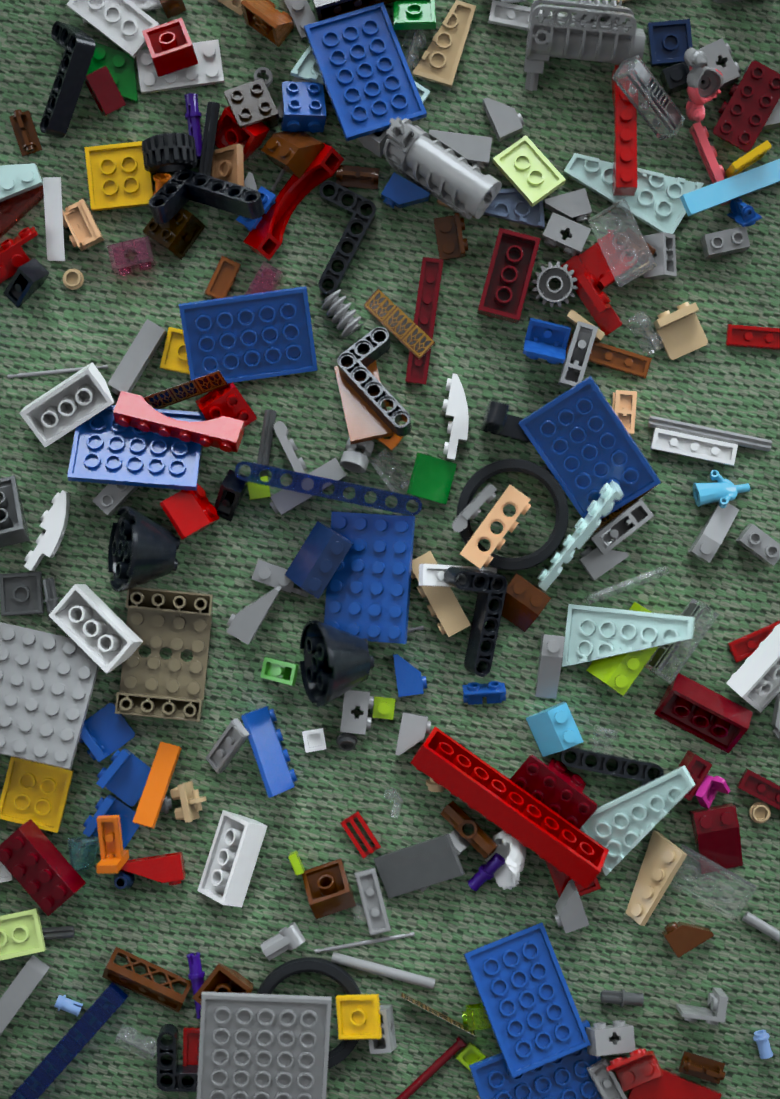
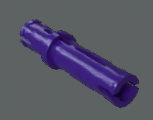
M190 93L184 95L186 103L185 119L188 123L189 135L195 138L197 159H200L202 148L200 119L202 115L199 112L198 94Z
M196 952V955L195 953L186 955L190 971L188 979L191 980L193 996L204 983L205 971H202L200 952ZM194 1000L196 1018L201 1019V1005Z

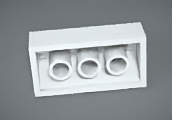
M92 362L26 405L19 414L46 448L112 405L114 401L104 377Z
M75 584L48 615L106 674L130 658L143 643V640L86 584Z
M780 624L775 626L771 634L760 643L754 653L745 660L744 664L737 672L732 674L726 683L760 713L780 692Z
M223 810L197 891L222 905L242 907L267 825Z

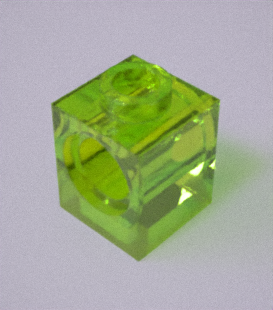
M482 1003L465 1005L466 1011L462 1012L463 1025H468V1031L492 1028Z

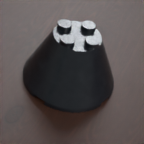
M122 506L117 512V515L120 516L118 522H113L108 548V572L113 573V580H110V584L116 592H123L168 575L171 571H176L178 566V560L175 558L176 550L179 549L180 545L179 537H175L171 531L133 508Z
M317 620L306 623L300 640V649H304V661H300V670L306 694L312 703H317L318 707L325 706L368 679L370 669L374 668V658L369 654L367 638L357 637Z

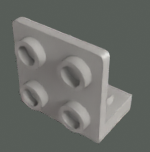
M713 987L712 993L708 994L707 1004L710 1008L676 1004V1009L686 1021L697 1022V1019L706 1020L707 1024L718 1025L719 1022L725 1023L728 996L721 988Z

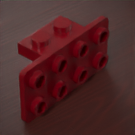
M752 61L739 84L734 83L728 93L731 95L728 103L724 101L718 113L721 116L713 129L715 136L744 152L751 150L780 99V74L758 61Z
M530 755L510 778L512 782L578 829L597 810V803L582 793L586 785L583 779L578 774L568 770L561 761H557L554 758L546 765L536 756Z

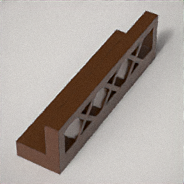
M118 947L115 948L102 976L178 1013L192 985L191 981ZM119 955L126 959L127 964L120 966L113 962L116 956ZM140 965L145 968L147 973L139 975L135 972L134 967ZM160 974L164 976L166 982L156 983L153 976ZM179 983L186 988L183 994L174 991L172 985Z

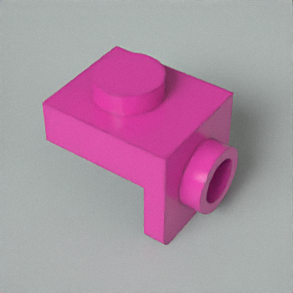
M706 775L695 796L701 807L709 809L717 792L729 794L730 789L726 780L722 777Z

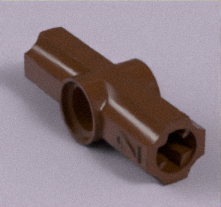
M454 801L449 803L440 813L485 859L491 856L498 848V845ZM468 824L474 826V833L470 836H467L464 831Z

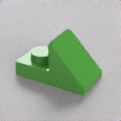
M264 657L260 678L295 686L299 665L297 663Z

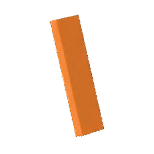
M160 741L133 819L134 824L152 829L155 828L182 749L180 746Z

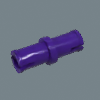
M495 853L467 881L469 887L474 891H478L505 864V859L500 854Z

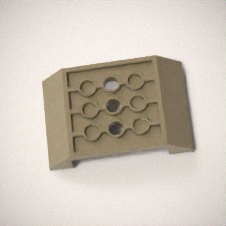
M142 587L128 589L126 625L143 640V643L130 658L122 663L120 690L116 695L115 714L200 722L209 657L213 595ZM147 645L150 647L151 654L148 657L140 655L139 650L141 646ZM164 647H168L172 651L171 658L167 660L163 659L160 655V651ZM185 649H189L193 653V658L189 662L184 661L181 657V653Z

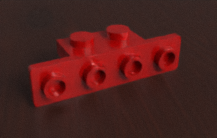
M34 226L22 229L17 237L14 239L9 238L1 243L0 283L13 276L18 267L30 261L21 245L38 235Z
M575 255L563 263L560 267L567 264L568 272L574 270L571 276L578 280L573 283V285L578 287V290L575 291L601 331L605 333V336L622 326V321L609 303V297L604 291L600 290L597 279L588 272L580 258Z

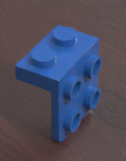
M282 82V131L323 132L327 116L323 84L317 82Z
M530 318L524 340L523 354L530 359L538 360L541 358L555 365L564 363L571 327Z
M109 703L84 721L79 741L87 745L89 748L87 752L94 761L97 759L98 762H101L134 738L135 732L122 714H115V704Z
M125 748L121 752L117 750L110 759L112 764L108 769L104 767L97 775L99 780L96 784L102 789L106 787L127 805L134 806L142 796L151 768Z
M108 795L105 799L101 797L95 806L97 812L94 816L90 815L83 824L86 827L83 834L89 838L92 835L99 838L96 818L103 815H120L124 850L140 826L133 823L136 811L112 795Z

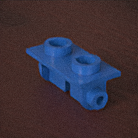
M261 186L258 191L261 195L264 213L266 214L271 206L276 203V195ZM239 215L236 220L251 232L253 229H256V226L263 217L249 219Z
M740 198L730 201L732 212L727 215L742 227L752 226L757 220L762 219V216L756 213L752 206L745 204Z
M491 681L488 684L471 682L467 685H462L463 703H468V705L483 704L482 697H486L487 704L506 701L505 683Z

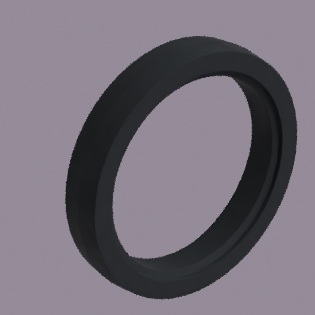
M522 459L495 461L478 470L468 480L458 500L457 516L472 501L478 488L489 478L504 472H521L533 476L548 489L553 498L556 509L554 529L547 542L534 553L518 558H507L491 553V556L494 558L489 566L510 571L534 567L549 558L557 550L565 536L569 519L565 493L551 473L533 462ZM470 518L467 520V527L460 532L465 545L474 534L470 525ZM480 542L478 543V548L481 551H488Z
M315 957L298 958L280 965L267 976L257 994H271L276 986L286 978L298 973L315 972L326 975L336 981L347 995L361 994L356 982L343 968L328 960ZM343 1040L336 1048L329 1051L328 1069L343 1061L353 1051L359 1040Z

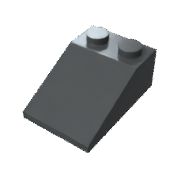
M15 475L0 479V548L30 541Z

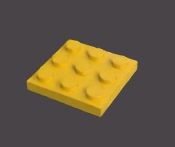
M143 141L84 147L92 211L149 205V200L153 197L152 173L144 169Z
M11 757L0 798V819L22 825L29 819H32L39 829L58 833L74 770L37 762L32 763V761Z

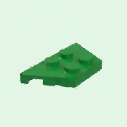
M95 42V51L87 75L107 66L122 97L138 103L134 58L125 52Z

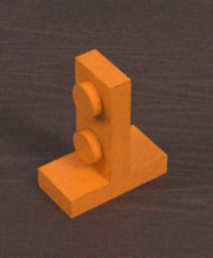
M120 815L98 816L96 819L101 860L96 865L97 874L118 873L130 858L129 850H123Z

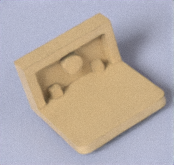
M685 302L677 306L678 310L670 313L669 310L657 315L659 319L653 323L670 360H675L708 344V339L696 315V312L699 310L696 302L693 304Z

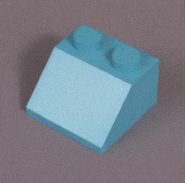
M565 701L526 718L542 757L564 751L584 742Z

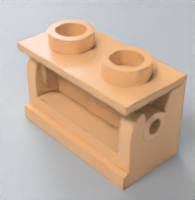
M84 199L66 207V211L62 209L63 225L65 229L69 227L72 233L69 238L74 248L78 246L83 251L104 241Z
M616 390L613 392L612 408L630 436H632L635 431L637 391Z

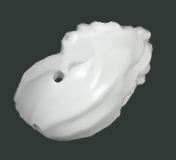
M502 830L492 838L498 845V848L485 861L488 862L495 853L500 854L505 859V864L494 873V878L496 879V884L499 887H503V890H511L519 884L520 872L523 871L525 865L526 847Z

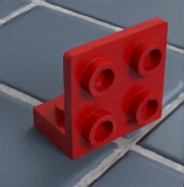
M613 233L608 234L578 256L588 272L597 279L598 287L601 291L635 268L639 263L635 256L630 258L623 247L616 243Z
M233 382L212 390L195 401L207 420L226 416L243 420L244 427L257 419Z
M646 1048L630 1052L629 1058H616L610 1061V1066L606 1067L607 1072L615 1071L623 1092L663 1076L654 1051H646Z

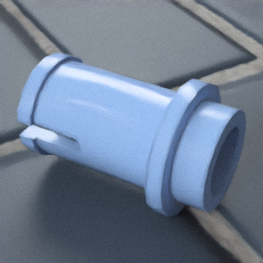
M64 994V996L59 995L54 1007L58 1008L57 1011L61 1009L78 1017L83 1003L66 998Z
M766 1030L754 1032L753 1041H756L760 1059H768L773 1056L768 1039L770 1035Z

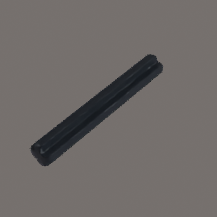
M208 102L198 170V173L211 176L220 104L217 102Z

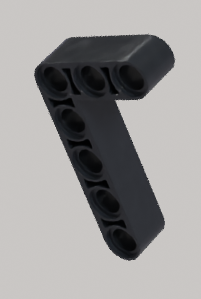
M56 21L51 30V37L65 51L40 123V130L42 133L63 138L70 125L95 51V41L78 27Z
M188 169L177 171L149 200L153 219L158 224L169 222L189 200L249 219L260 218L265 211L259 191Z
M325 181L321 184L319 191L322 201L352 217L318 283L321 294L327 297L339 289L376 216V206L372 201L333 181ZM332 188L335 193L333 196L327 197L323 194L324 190ZM349 197L354 202L351 206H345L342 204L343 199ZM369 207L372 209V213L369 216H365L361 213L362 208ZM354 226H361L363 231L360 234L352 233L351 229ZM345 244H350L353 246V250L350 253H344L342 247ZM335 263H341L344 268L340 272H335L332 266ZM326 281H330L334 284V288L326 291L322 287Z
M377 327L339 355L337 359L339 373L397 436L402 437L408 435L412 429L409 413L366 368L390 349L389 332L383 327ZM378 339H384L382 342H377ZM362 351L368 352L367 354H360ZM345 364H352L349 367H344ZM359 378H365L364 381H357ZM373 392L379 393V394L376 395V396H371V395H370V394L373 393ZM385 407H392L389 411L383 410ZM400 421L406 422L404 425H397Z
M491 400L485 410L480 430L487 433L490 431L491 434L506 438L509 436L511 439L525 443L531 442L519 425V421L524 418L509 415L510 405Z
M450 567L444 574V580L448 585L460 590L478 592L464 666L467 671L484 677L488 675L492 666L506 595L507 580L504 576L491 571Z
M576 747L568 748L559 753L561 762L568 767L640 781L639 787L664 776L663 769L653 762ZM568 751L575 753V758L571 762H566L564 759V755ZM589 755H594L596 758L592 766L585 764V759ZM610 759L616 761V767L613 770H607L606 763ZM631 763H635L637 766L634 774H628L627 767ZM652 767L657 768V776L649 778L648 770Z
M165 1024L161 1027L157 1038V1086L162 1091L197 1092L198 1065H178V1029L173 1024ZM169 1034L173 1039L167 1040L163 1035ZM170 1055L173 1059L166 1060L163 1056ZM168 1075L172 1080H165L163 1076ZM191 1076L194 1080L188 1081L184 1077Z

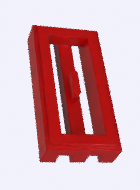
M359 811L340 822L363 859L381 848V845ZM354 818H358L359 822L361 823V825L367 832L368 836L374 843L373 847H371L368 841L366 840L365 836L363 835V833L357 826L356 822L354 821ZM348 822H350L353 828L355 829L356 833L358 834V836L364 843L365 847L367 848V851L364 852V850L362 849L361 845L359 844V842L353 835L352 831L348 827Z

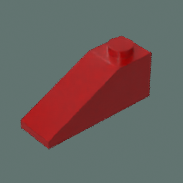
M182 852L131 859L121 868V870L161 883L168 882L169 885L181 884V880H184L186 877Z

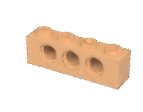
M509 485L460 552V555L480 569L482 566L487 568L494 558L491 556V553L495 548L500 550L506 541L503 537L507 531L512 533L519 524L516 519L520 514L524 516L531 507L528 503L531 499L512 485ZM508 504L513 505L516 509L512 517H507L503 513V508ZM500 522L503 525V531L500 534L492 533L490 529L492 523ZM480 540H489L491 547L488 551L483 552L478 548Z

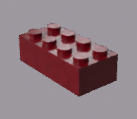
M499 228L477 314L518 324L541 238Z
M29 819L0 844L1 863L47 916L52 914L86 884L83 878L32 819Z

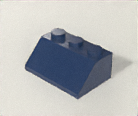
M317 521L286 571L285 576L300 588L319 599L354 543L320 521Z

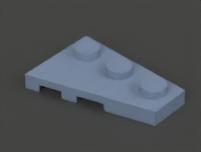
M516 188L501 189L483 213L484 215L545 229L543 200L532 207Z

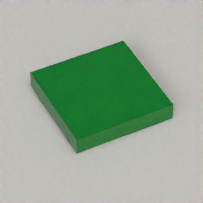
M399 0L393 2L394 30L436 29L435 0Z
M417 453L407 494L446 505L457 464Z

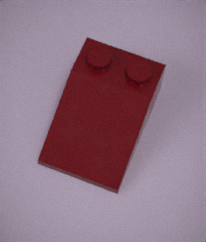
M732 803L711 806L709 809L690 810L701 873L743 866L736 806Z

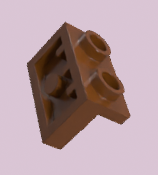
M459 212L452 216L433 218L439 259L450 260L465 257V251H468L467 238L463 239L462 231L465 230L464 218H460Z

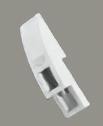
M453 373L452 379L447 378L445 391H449V397L444 399L442 411L446 412L445 417L453 418V422L449 421L447 427V434H450V440L445 442L443 454L447 455L446 460L455 461L458 441H467L469 423L465 392L458 375Z
M64 490L61 493H56L51 502L53 506L49 511L46 510L40 518V521H42L40 527L47 531L39 535L36 540L38 545L34 551L30 550L24 559L26 561L24 567L30 571L36 570L45 555L53 558L62 542L67 528L70 509V495Z

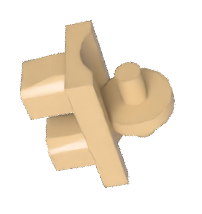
M193 781L179 784L178 787L170 790L173 800H181L182 807H178L174 811L176 820H185V823L200 818L201 802L207 799L206 796L200 797L198 789L194 790Z

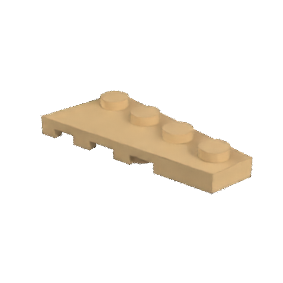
M459 0L455 1L440 29L422 55L420 62L413 70L412 76L452 88L476 10L475 5Z
M653 830L626 910V914L641 926L646 925L687 856L684 851L655 830Z

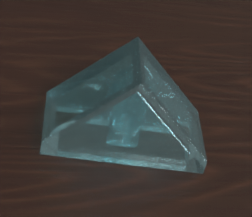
M85 835L68 838L70 865L76 871L92 868L100 847L99 837L91 836L89 838Z

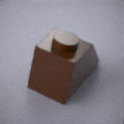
M675 921L669 923L664 927L665 931L662 932L678 958L714 936L709 928L680 921L678 923Z

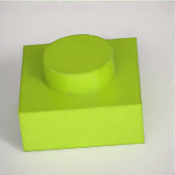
M375 696L372 718L393 720L396 698Z

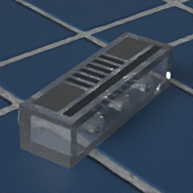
M638 55L622 61L612 77L660 141L676 136L685 121V117Z
M693 598L681 614V616L695 617L693 639L659 646L645 666L647 670L669 684L673 682L719 616L708 605Z

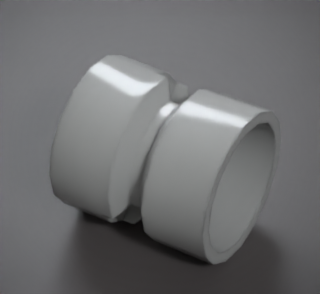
M348 437L345 446L347 451L343 452L340 465L354 473H365L369 463L367 457H370L372 454L374 442L369 440L351 444Z

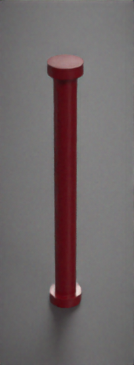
M458 1036L456 1038L457 1041L396 1099H408L462 1047L466 1048L468 1046L467 1043Z

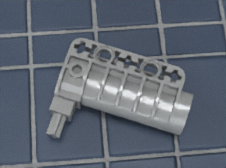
M534 0L530 10L524 72H527L525 89L537 91L539 73L543 74L544 62L549 61V57L636 66L638 61L642 62L646 36L643 29L637 28L633 11L623 6L566 0ZM563 11L567 13L563 17L557 15L558 13ZM603 16L609 17L606 21L600 20Z
M399 117L396 120L390 119L391 126L386 132L389 139L386 140L383 149L388 164L405 178L428 191L432 196L457 213L459 212L463 217L469 220L472 216L480 219L500 192L502 183L490 174H482L479 167L470 166L464 157L458 158L452 149L443 148L440 141L431 140L428 133L419 126L412 124L411 120L407 118L401 120Z

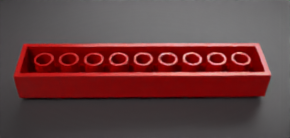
M437 727L433 728L410 763L418 771L432 778L435 783L446 788L453 796L467 803L471 809L478 811L488 821L499 826L506 834L513 836L523 846L534 851L541 859L548 861L558 871L569 876L576 884L587 889L601 872L609 850Z

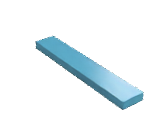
M780 159L682 195L680 199L688 217L779 183Z

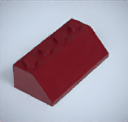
M677 673L668 685L654 714L729 753L748 730L753 712Z

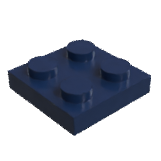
M690 19L648 23L647 31L651 67L685 62L684 54L686 50L693 47Z

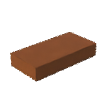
M222 256L204 294L214 299L227 297L241 268V264Z

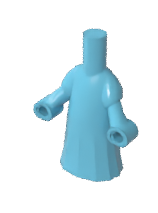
M717 470L711 471L710 478L712 481L717 480L718 482L694 483L692 488L694 500L698 507L719 502L721 508H726L728 502L734 500L738 493L750 492V485L748 483L734 485L730 480L724 479Z

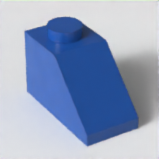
M394 172L382 191L381 198L384 199L383 203L388 207L394 208L396 206L400 209L428 201L430 193Z
M393 654L398 696L424 694L423 689L427 688L426 676H421V672L400 655Z

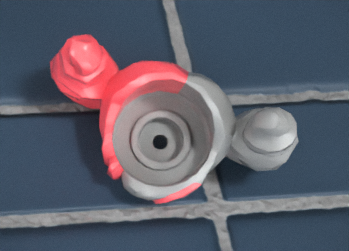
M691 47L684 54V60L690 70L687 75L689 100L686 104V115L691 121L701 122L706 114L703 104L716 98L717 94L721 93L720 88L723 86L724 79L723 74L718 69L706 66L708 59L704 51Z

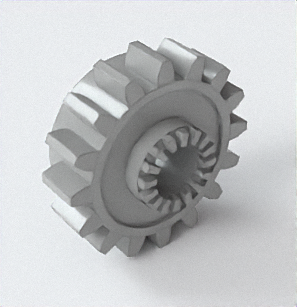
M557 261L556 266H553L551 262H548L547 268L543 265L540 266L542 272H535L538 279L532 280V283L537 284V287L533 288L532 291L539 293L536 299L543 298L542 305L550 302V308H553L554 303H557L560 308L562 301L569 304L568 297H575L572 290H578V287L573 285L578 280L571 276L574 270L568 272V265L565 264L563 267H560L559 261ZM551 280H559L561 287L558 290H551L549 288Z

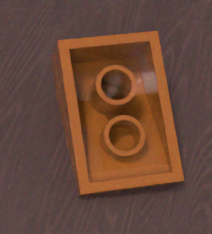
M243 0L241 2L245 22L276 46L280 47L294 28L293 18L285 11L281 13L275 9V4L270 0Z

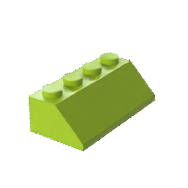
M636 602L629 609L631 611L653 613ZM658 647L594 660L586 671L624 696Z

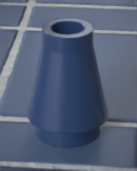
M124 870L115 873L114 885L116 888L128 889L134 884L135 877L133 873ZM120 878L125 881V884L119 882Z

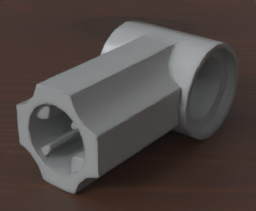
M295 922L289 924L290 927L282 928L278 934L260 944L264 955L269 961L288 949L293 950L306 941Z

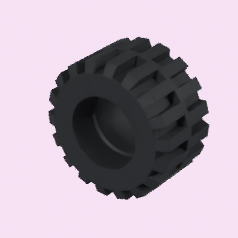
M165 133L151 136L142 142L144 169L155 174H174L179 170H190L197 165L195 138L193 136L183 133Z

